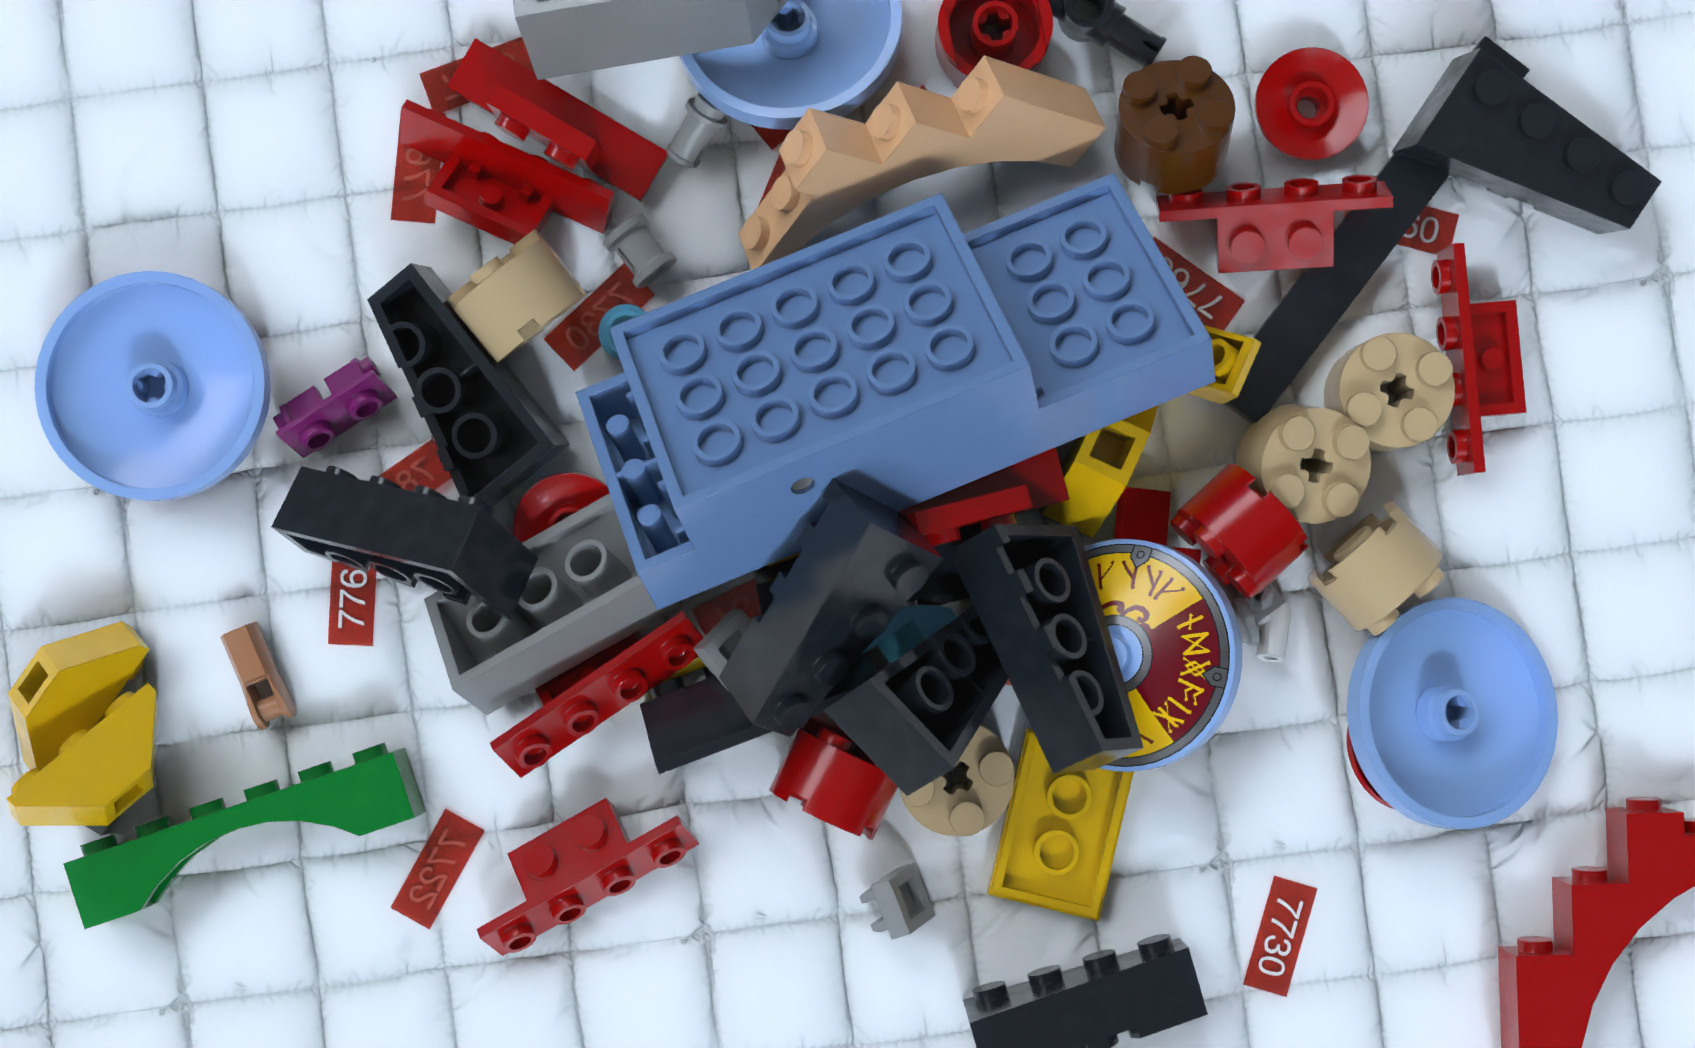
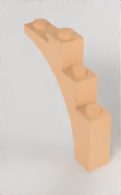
M984 55L951 98L897 81L882 102L874 109L866 123L809 108L795 128L787 134L783 144L778 149L786 170L775 181L772 189L754 213L745 221L738 235L753 270L797 252L835 220L868 200L916 179L953 168L997 161H1038L1072 168L1105 130L1106 126L1086 88Z

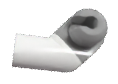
M1271 583L1251 599H1247L1241 594V598L1244 597L1249 604L1257 627L1260 629V643L1257 647L1256 657L1269 662H1284L1291 620L1290 606Z

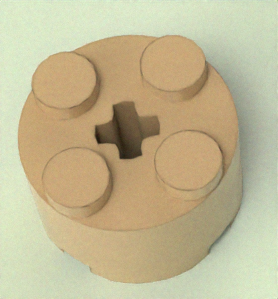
M536 229L509 249L511 253L501 260L496 256L470 276L471 281L463 285L447 299L456 314L497 363L503 361L543 331L547 325L557 317L562 316L586 296L580 283Z
M1407 333L1382 334L1353 347L1334 363L1324 387L1325 407L1344 414L1357 426L1362 427L1370 439L1369 449L1371 452L1398 450L1429 440L1448 419L1455 398L1451 360L1428 341ZM1386 383H1390L1391 391L1396 393V401L1389 404V396L1380 391V386Z
M1295 404L1281 405L1270 410L1257 423L1253 422L1245 431L1238 447L1236 460L1238 466L1256 478L1248 486L1250 489H1256L1264 496L1271 491L1299 522L1311 524L1325 523L1339 517H1346L1352 514L1358 507L1359 500L1366 490L1371 473L1370 439L1362 427L1357 426L1350 418L1335 410ZM1302 458H1306L1304 469H1300Z
M1395 502L1383 505L1388 516L1380 521L1371 513L1351 528L1323 555L1331 563L1327 569L1321 574L1313 567L1307 577V580L1355 631L1367 629L1373 636L1379 635L1396 621L1400 615L1396 608L1413 593L1418 598L1426 595L1445 576V573L1438 567L1443 553Z
M982 723L959 761L965 763L963 771L968 777L964 785L955 783L951 788L945 787L946 779L942 775L909 796H906L900 790L902 800L910 814L921 825L933 832L947 836H973L992 825L1003 814L1010 802L1014 788V764L1001 740Z

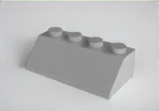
M610 493L522 543L538 557V560L511 620L492 614L489 611V607L473 595H471L467 605L446 599L443 593L439 591L424 599L452 690L484 714H491L683 606L681 601L657 610L636 572Z

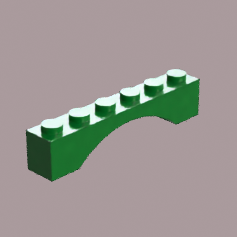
M384 742L352 753L355 765L334 771L332 762L328 761L299 771L298 775L301 783L280 790L278 781L275 779L243 790L246 798L245 802L226 808L222 797L189 808L192 820L172 826L169 816L136 826L134 827L138 837L136 839L118 844L115 834L80 845L83 857L63 863L84 930L141 911L158 903L173 879L198 853L222 836L237 829L266 822L303 821L333 826L357 836H362L426 812L406 749L402 748L388 753Z

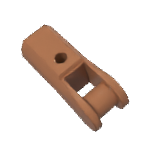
M258 622L246 624L220 636L256 726L260 730L269 728L270 721L282 715H285L287 718L296 716L297 710L294 700L277 669ZM268 680L274 695L261 699L255 685Z

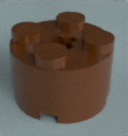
M1187 56L1182 60L1161 61L1148 65L1139 71L1132 72L1124 79L1119 97L1114 153L1122 172L1136 184L1140 185V180L1148 184L1158 186V193L1168 195L1186 194L1207 186L1218 175V170L1224 163L1228 153L1236 108L1231 89L1218 74L1212 71V66L1206 59L1198 56Z

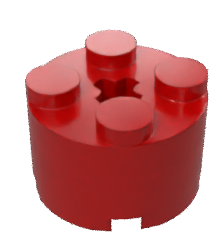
M943 0L936 26L935 50L944 73L958 89L984 55L1038 72L1053 32V15L1048 0ZM993 25L995 32L1002 34L1001 40H991L989 35L983 34L985 26Z
M1229 463L1178 510V514L1170 521V524L1184 541L1191 546L1197 543L1208 555L1202 563L1217 581L1224 586L1231 582L1243 596L1251 599L1254 595H1258L1309 545L1304 543L1307 539L1304 530L1282 502L1271 491L1264 496L1258 490L1250 489L1248 486L1256 478L1240 466Z
M809 718L805 727L797 729L769 791L786 802L790 796L802 801L800 804L803 806L802 811L860 837L864 834L868 839L873 840L898 787L858 745H856L854 750L850 748L852 740L840 735L839 731Z

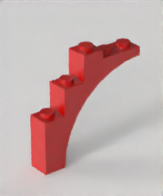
M1628 797L1625 798L1626 807L1605 808L1607 868L1593 866L1573 867L1569 877H1552L1554 945L1553 939L1549 937L1523 936L1517 938V946H1498L1501 1048H1582L1593 1004L1613 963L1645 923L1675 897L1695 887V818L1684 819V812L1662 807V798Z

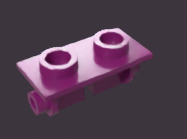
M369 356L361 361L355 357L350 360L351 362L324 378L323 380L332 394L326 399H323L320 391L313 385L286 404L284 403L279 406L280 413L273 417L279 429L276 431V434L302 458L326 448L333 442L334 438L359 422L374 417L380 412L382 407L398 398L395 392L379 377L381 372Z

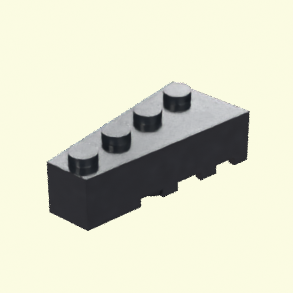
M993 524L948 551L1053 774L1095 770L1144 748L1078 526Z

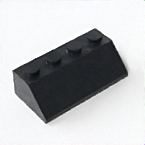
M867 651L850 667L846 677L832 688L813 710L810 717L824 713V709L875 675ZM706 666L703 667L706 678L686 686L681 676L667 680L650 690L652 698L640 704L652 755L659 774L773 731L753 725L731 693L726 690Z

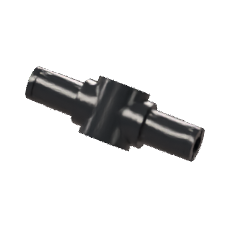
M1048 0L1053 17L1058 19L1062 32L1069 39L1077 42L1092 41L1102 48L1106 43L1143 66V68L1154 62L1167 41V38L1164 36H1159L1124 14L1127 8L1114 0H1088L1093 2L1100 12V17L1094 20H1083L1074 13L1072 4L1079 0Z

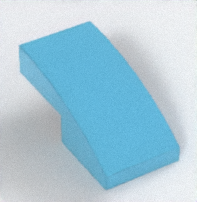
M938 605L902 607L889 622L886 630L879 637L875 638L863 653L877 645L888 662L891 663L949 624L957 616L951 608Z

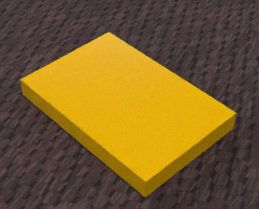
M1026 727L1014 775L1013 793L1006 809L987 889L988 895L1099 921L1134 771L1123 772L1098 768L1088 771L1053 774L1032 728Z

